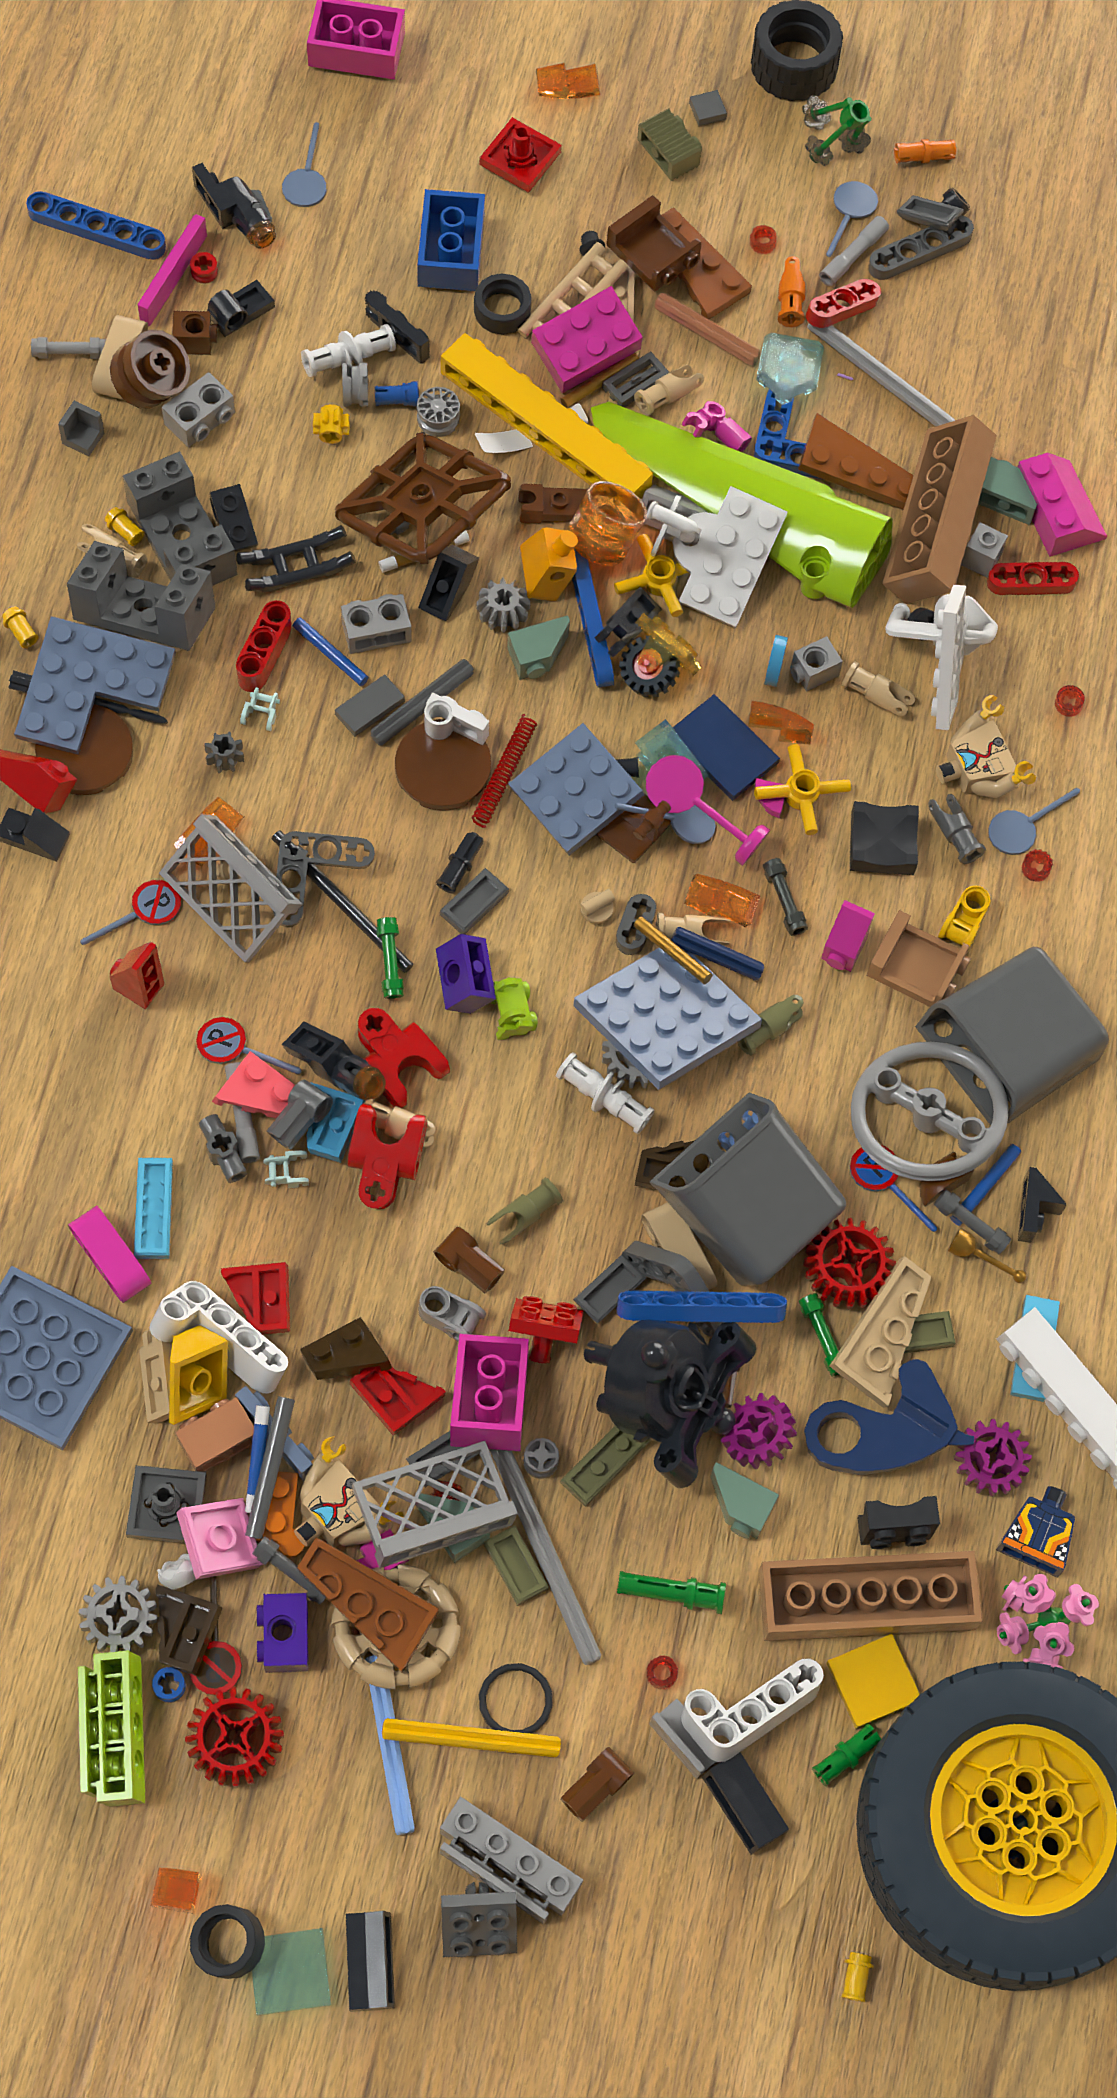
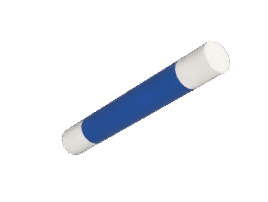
M256 1405L245 1512L248 1513L251 1512L266 1449L270 1414L269 1406Z

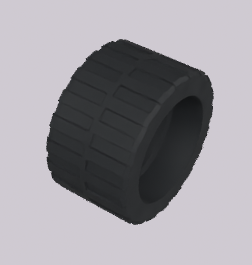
M782 1L777 5L769 7L760 16L755 28L751 70L756 78V82L766 92L788 101H805L810 98H816L821 93L826 92L830 85L834 83L843 44V31H841L839 21L825 7L812 3V1ZM785 42H800L814 48L819 55L808 59H793L781 54L774 47Z

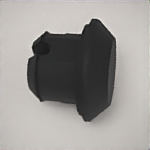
M586 231L581 236L582 245L579 251L582 256L596 242L601 243L605 248V242L599 239L597 232Z

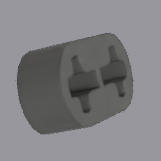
M637 894L630 898L619 924L616 946L625 955H635L641 952L647 940V937L634 927L636 912L640 905L646 906V912L642 914V917L651 924H653L655 919L656 903L652 897L646 894ZM632 928L636 929L635 940H633L632 944H627L626 937L629 936Z

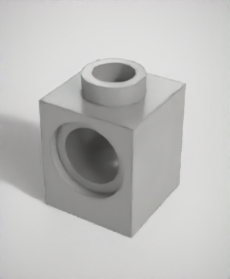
M980 522L966 546L961 565L984 577H988L989 571L992 570L993 565L997 564L1002 556L1008 535Z
M826 636L794 651L790 671L794 680L797 683L801 682L807 692L839 677L843 661ZM809 663H816V664H818L820 667L814 668V667L809 666L808 664H809Z

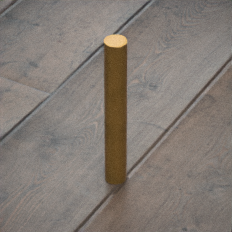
M636 353L631 354L560 398L561 404L565 408H569L601 388L603 381L638 360V355Z
M641 916L635 921L634 927L700 982L707 984L711 980L712 973L644 917Z

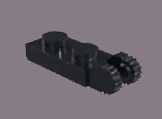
M378 290L367 292L365 294V304H367L365 308L366 316L379 328L384 324H388L394 334L395 342L418 363L423 364L429 359L430 341L427 334L422 329H416L411 325L401 311H395L387 304V297L381 294V292H378Z
M639 587L606 621V626L594 638L600 643L613 631L620 638L619 641L610 647L608 652L614 657L632 642L662 609Z

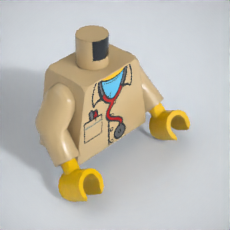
M989 695L985 697L982 702L983 710H977L952 737L946 755L948 762L936 766L937 777L942 784L957 779L962 791L966 794L975 793L980 796L999 798L1018 788L1020 782L1030 785L1036 781V775L1033 773L1024 776V773L1032 769L1033 765L1027 761L1015 764L995 721H989L988 719L990 716L998 717L1004 712V706L1001 704L995 710H990L991 704L997 700L996 696Z
M335 1436L326 1438L322 1442V1453L317 1456L313 1465L308 1470L300 1492L302 1500L300 1511L307 1520L296 1528L294 1533L306 1547L319 1536H322L332 1547L339 1544L345 1547L368 1544L372 1541L352 1489V1484L357 1482V1479L340 1460L335 1463L333 1461V1458L343 1455L346 1451L345 1444H342L336 1453L331 1450L330 1443L334 1440ZM366 1489L363 1490L367 1501L379 1507L382 1506L383 1502L379 1505ZM388 1501L385 1510L389 1511L396 1501ZM372 1512L373 1518L375 1520L377 1514ZM403 1512L395 1513L396 1515L402 1518L404 1516ZM381 1516L377 1524L379 1533L388 1527V1522L393 1521Z

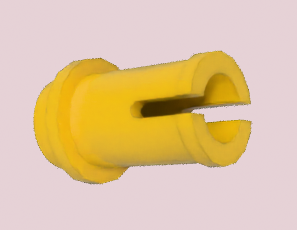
M114 507L105 516L104 520L107 523V528L115 530L130 546H135L144 537L145 532L127 517L126 510Z
M16 606L11 607L2 615L3 625L5 628H10L22 648H29L38 641L39 636L26 620L25 611Z
M850 1952L849 1959H845L848 1967L842 1998L865 2002L869 1971L874 1969V1965L871 1964V1956Z

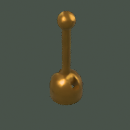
M963 1228L958 1230L947 1250L958 1257H967L974 1254L1013 1276L1014 1281L1017 1283H1022L1026 1280V1273L1023 1270H1015L977 1249L974 1236Z

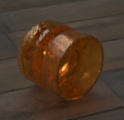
M598 481L591 484L579 505L580 509L576 511L567 530L576 535L578 543L574 549L581 556L604 566H615L623 562L634 542V538L637 537L647 519V508L642 500L629 489L609 481Z

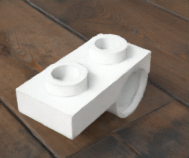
M435 693L431 694L424 710V725L428 736L441 740L447 738L455 731L481 745L484 744L489 736V720L482 713L476 710L469 711L459 706L455 700L448 696L441 697ZM435 717H443L446 720L442 722H435L432 719Z

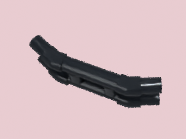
M340 525L330 531L326 530L318 535H314L312 538L270 549L238 552L236 555L238 565H265L273 561L277 575L246 579V590L275 591L288 585L322 576L335 575L343 571V568L356 563L351 551L339 557L321 562L322 564L319 563L316 551L325 549L333 545L334 542L346 537L347 534L344 527ZM303 553L308 567L289 572L285 558Z

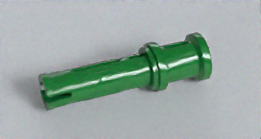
M620 1571L617 1594L684 1603L683 1607H687L689 1610H692L693 1607L715 1610L716 1614L722 1615L726 1582H720L719 1585L698 1582L697 1578L691 1577V1579L687 1578V1582Z

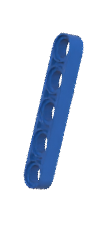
M34 192L27 198L28 215L31 220L146 259H158L166 251L164 234L156 228L47 192ZM40 202L46 203L49 206L42 212L33 210V206ZM65 212L76 214V217L71 221H64L60 218ZM93 221L104 223V226L99 230H92L88 227ZM121 230H128L132 233L128 239H119L116 237V234ZM156 239L160 242V245L150 249L145 247L144 243L147 240Z
M585 548L574 549L577 570L572 577V582L596 686L598 688L614 685V674L610 654L608 653L607 641L605 639L598 643L594 638L603 629V624Z
M624 1291L618 1295L617 1314L623 1319L632 1321L777 1323L785 1319L787 1300L785 1297L775 1293Z

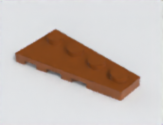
M317 1537L297 1567L298 1571L403 1673L439 1613V1608Z

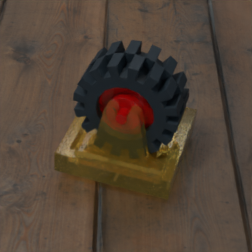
M643 613L635 623L645 634L646 639L643 640L639 637L636 639L637 643L632 645L630 642L627 645L629 650L627 652L623 651L621 655L623 661H620L619 667L622 669L620 673L626 684L635 693H640L643 697H648L649 695L659 697L658 693L663 692L666 694L669 692L667 688L670 685L674 687L676 684L674 679L675 677L679 678L680 674L678 667L681 666L694 676L701 666L696 660L698 654L684 638L678 635L674 639L675 634L669 630L670 627L655 615L653 619H650Z

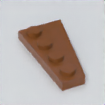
M674 207L662 214L689 242L696 238L701 242L698 263L692 269H685L678 277L679 279L683 278L689 288L688 293L693 302H697L700 306L702 316L711 319L750 294L752 285Z
M818 413L813 419L798 467L800 471L903 510L914 476Z

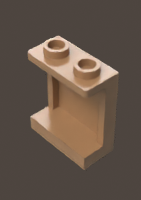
M899 910L874 955L866 976L931 1007L939 1000H943L954 993L957 985L952 983L956 974L963 976L971 958L966 956L969 945L963 943L961 949L926 933L908 924L911 915Z

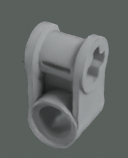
M431 1286L425 1289L420 1296L418 1311L421 1319L425 1323L445 1332L458 1342L459 1334H472L480 1319L483 1320L486 1316V1312L477 1304L462 1299L442 1287ZM435 1299L439 1300L444 1307L438 1312H433L427 1309L425 1303Z

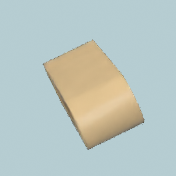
M120 315L115 316L93 375L92 391L94 393L123 399L117 393L111 381L110 364L112 356L119 347L130 342L139 334L148 331V322Z
M668 1202L641 1215L644 1227L655 1247L680 1254L687 1258L696 1268L708 1290L717 1286L715 1274L690 1227Z

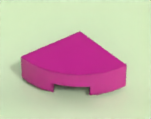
M756 778L754 788L784 784ZM784 798L759 800L768 814L780 818Z

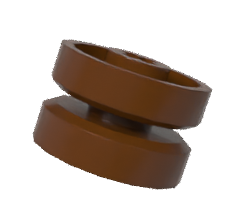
M148 330L122 345L112 356L110 364L111 381L117 393L127 403L137 408L145 409L160 405L168 400V398L181 392L187 385L191 372L189 357L183 345L174 336L162 330Z

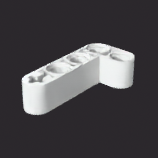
M189 1281L163 1298L149 1327L151 1334L156 1339L163 1342H173V1336L201 1325L228 1340L227 1367L252 1389L263 1394L271 1393L276 1389L288 1367V1359L285 1354L206 1285L197 1281Z
M801 1659L727 1711L712 1693L704 1689H696L686 1697L681 1715L682 1724L711 1760L725 1762L812 1702L817 1697L822 1683L823 1669L814 1660ZM770 1697H780L785 1703L776 1704L771 1701ZM701 1708L707 1714L699 1716L693 1713L691 1709ZM742 1717H754L758 1723H746ZM714 1736H725L730 1742L727 1744L719 1743L714 1739Z

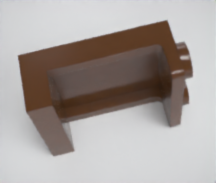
M652 195L608 227L606 246L655 292L663 285H670L677 275L685 269H692L698 263L701 242L697 238L689 242L660 215L661 202Z

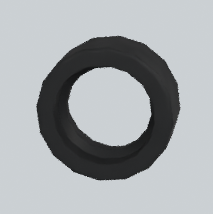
M495 274L482 280L477 286L474 295V314L477 322L482 328L495 334L505 335L518 331L519 327L528 319L531 313L532 297L529 287L523 280L510 274ZM503 293L514 296L521 305L512 314L500 315L489 311L485 307V301L492 295Z
M229 1904L213 1906L203 1912L194 1923L190 1935V1952L196 1965L206 1974L218 1978H240L251 1972L261 1960L265 1948L264 1930L259 1919L249 1910ZM225 1919H233L244 1927L247 1943L244 1953L236 1962L224 1965L212 1958L209 1952V1938L212 1929L218 1922Z

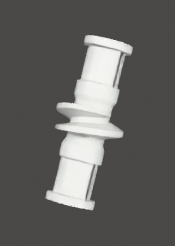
M388 324L382 325L379 330L369 333L364 332L355 337L348 331H341L338 336V343H330L313 351L308 349L301 351L302 364L309 377L316 376V373L319 371L339 367L342 363L352 366L351 361H354L356 366H358L359 363H363L362 358L373 356V354L384 350L394 351L396 349L395 337Z
M572 1052L558 1069L556 1077L559 1080L564 1078L577 1087L579 1092L593 1099L592 1111L598 1112L605 1107L610 1114L628 1123L634 1128L633 1132L639 1134L647 1125L655 1110L651 1107L647 1109L634 1100L629 1093L620 1090L624 1080H620L615 1085L611 1084L614 1075L612 1071L604 1079L595 1069H590L577 1060V1055Z

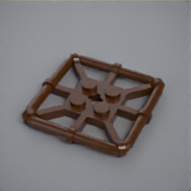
M420 432L416 433V437L407 441L381 466L376 465L370 471L371 475L335 507V517L344 525L370 538L371 542L376 546H385L409 560L420 562L421 565L429 564L431 559L438 556L465 530H471L476 525V520L511 488V477L502 470L474 457L473 452L467 449L461 450L435 436ZM428 447L451 459L439 470L428 465ZM416 451V464L402 477L393 473L397 467ZM462 468H470L484 475L465 480H458L453 477ZM385 483L391 486L381 496L363 499L379 484L383 485ZM489 490L468 511L453 504L462 495ZM381 510L391 513L377 527L354 516ZM442 514L456 520L453 525L428 546V526ZM404 521L416 526L417 549L390 534Z

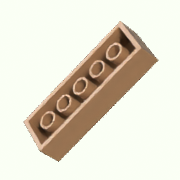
M975 415L926 430L883 580V585L906 604L950 593L953 585H956L997 436Z
M975 1551L764 1561L758 1570L764 1641L976 1630L982 1623Z

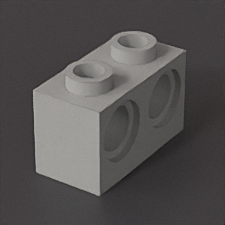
M208 372L162 406L164 424L189 448L195 442L204 440L209 432L219 424H225L231 419L235 413L233 395Z
M386 594L378 599L364 602L356 600L341 606L342 625L350 654L412 642L411 623L403 594ZM388 616H394L397 619L387 620L385 618ZM358 622H363L366 625L359 627L355 626L354 624Z

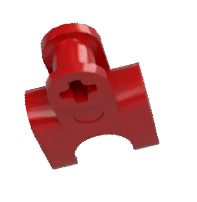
M369 1008L359 1016L358 1039L361 1045L369 1052V1055L363 1059L369 1065L375 1067L381 1074V1083L377 1089L393 1107L403 1108L407 1105V1090L398 1078L403 1069L409 1066H419L426 1069L436 1079H441L450 1073L448 1060L416 1023L412 1022L401 1030L388 1013L379 1008Z
M363 1103L358 1108L348 1155V1167L362 1170L359 1184L360 1200L370 1208L385 1209L396 1198L399 1179L415 1180L417 1177L428 1122L425 1115L417 1114L410 1118L405 1135L398 1142L384 1144L378 1138L375 1130L377 1113L371 1104ZM378 1183H380V1188L385 1190L384 1197L378 1196L377 1201H375V1196L370 1194L371 1187L377 1188Z

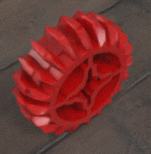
M850 1217L843 1227L842 1223L837 1219L832 1224L833 1229L827 1226L821 1231V1235L818 1234L812 1240L813 1244L807 1245L805 1253L809 1257L804 1259L803 1265L810 1269L806 1272L805 1277L808 1280H815L811 1286L812 1291L824 1290L821 1295L822 1301L832 1296L834 1297V1307H838L841 1300L846 1301L848 1310L853 1308L854 1301H857L858 1305L864 1308L867 1305V1298L872 1301L878 1294L881 1286L885 1284L887 1277L892 1273L891 1270L896 1265V1261L889 1258L893 1256L894 1249L892 1247H884L888 1241L887 1236L876 1237L879 1230L877 1226L868 1231L865 1229V1220H862L859 1226L856 1227L854 1226L853 1219ZM852 1242L858 1243L866 1249H857ZM837 1243L838 1257L831 1259L830 1263L824 1264L823 1253L828 1247ZM845 1258L848 1259L849 1263L843 1264ZM856 1263L855 1268H851L850 1264ZM876 1263L875 1277L866 1284H862V1270L867 1269L869 1264ZM839 1277L844 1279L848 1286L838 1283L833 1278Z
M236 1687L230 1688V1698L224 1699L222 1691L218 1690L215 1692L218 1700L217 1703L213 1704L208 1697L203 1699V1703L208 1709L206 1712L199 1708L193 1710V1714L200 1722L188 1721L187 1723L189 1730L197 1732V1734L185 1737L186 1744L197 1745L187 1752L190 1759L201 1756L194 1767L197 1771H201L209 1766L205 1773V1778L208 1781L212 1780L216 1773H219L218 1784L223 1787L227 1782L228 1776H232L233 1787L238 1788L240 1786L239 1776L245 1775L247 1783L251 1785L254 1783L251 1772L256 1770L264 1778L267 1773L262 1764L265 1762L274 1767L277 1763L276 1759L269 1755V1753L282 1752V1746L273 1742V1740L284 1738L283 1730L272 1729L282 1723L280 1716L268 1718L275 1710L272 1703L267 1704L262 1709L260 1708L264 1702L262 1694L257 1695L253 1702H251V1690L245 1688L242 1698H237ZM240 1709L254 1715L250 1718L246 1717L241 1721H232L223 1712ZM214 1720L221 1730V1735L213 1743L214 1747L207 1752L205 1736L210 1723ZM262 1723L265 1729L263 1745L256 1755L248 1741L250 1736L256 1731L255 1728ZM224 1724L230 1730H235L236 1734L238 1730L242 1731L240 1736L245 1750L239 1744L234 1745L233 1741L231 1745L227 1743L229 1737ZM229 1753H237L247 1762L231 1766L219 1763L216 1759L220 1756L223 1758Z

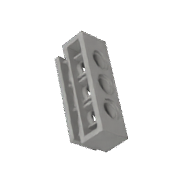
M461 1796L440 1827V1834L451 1841L450 1845L445 1842L441 1845L440 1854L480 1882L485 1883L497 1893L516 1892V1906L542 1924L548 1918L549 1913L545 1911L547 1907L562 1916L583 1883L582 1878ZM460 1842L484 1859L483 1862L474 1856L472 1858L468 1856L457 1843ZM488 1863L492 1864L493 1866H495L496 1868L510 1876L515 1881L512 1883L505 1877L502 1879L494 1873V1870L492 1868L487 1866ZM520 1883L546 1902L543 1904L536 1898L533 1900L524 1893V1890L518 1887V1884Z

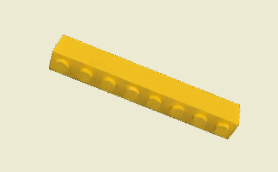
M464 333L441 355L442 375L514 429H517L594 489H604L605 497L626 513L643 498L645 491L652 486L653 472L644 462L635 460L627 454L621 445L612 443L603 436L597 427L588 425L580 419L574 410L565 408L557 402L550 392L541 390L533 384L527 375L518 373L510 367L503 357L496 356L486 349L480 340L473 339Z

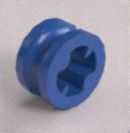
M165 1667L155 1674L152 1680V1687L155 1695L161 1701L172 1703L183 1696L186 1683L179 1670L173 1667ZM167 1676H174L175 1683L179 1685L176 1691L171 1689V1694H165L164 1688L159 1685L162 1679L167 1681Z

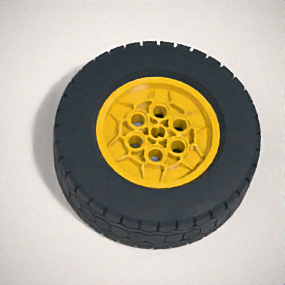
M1024 1661L996 1662L969 1668L946 1677L921 1693L902 1711L879 1741L867 1765L858 1798L856 1815L857 1844L863 1873L876 1904L891 1927L910 1948L932 1965L956 1978L983 1987L1000 1990H1040L1063 1985L1088 1975L1117 1958V1698L1106 1689L1103 1691L1100 1685L1083 1676L1078 1677L1076 1673L1056 1666L1053 1668L1051 1665L1034 1662L1025 1663ZM1023 1776L1030 1780L1032 1784V1792L1030 1794L1021 1793L1017 1789L1016 1777ZM983 1790H992L997 1794L999 1798L997 1807H989L983 1802ZM1047 1800H1055L1060 1804L1062 1808L1061 1817L1055 1818L1048 1814L1045 1807ZM1023 1815L1027 1819L1028 1827L1024 1826L1019 1830L1014 1826L1012 1819L1013 1817L1017 1818ZM980 1827H988L994 1832L995 1842L993 1845L981 1842L978 1836ZM1044 1837H1051L1057 1842L1059 1847L1057 1855H1050L1044 1851L1042 1847ZM1016 1850L1024 1856L1025 1865L1023 1869L1014 1868L1008 1860L1009 1851Z

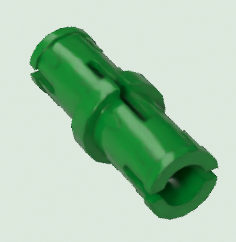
M867 1723L864 1728L845 1743L840 1741L835 1745L836 1750L812 1767L817 1778L821 1776L820 1782L827 1787L831 1781L847 1768H855L859 1764L858 1760L879 1743L881 1737L877 1731L873 1734L874 1728Z

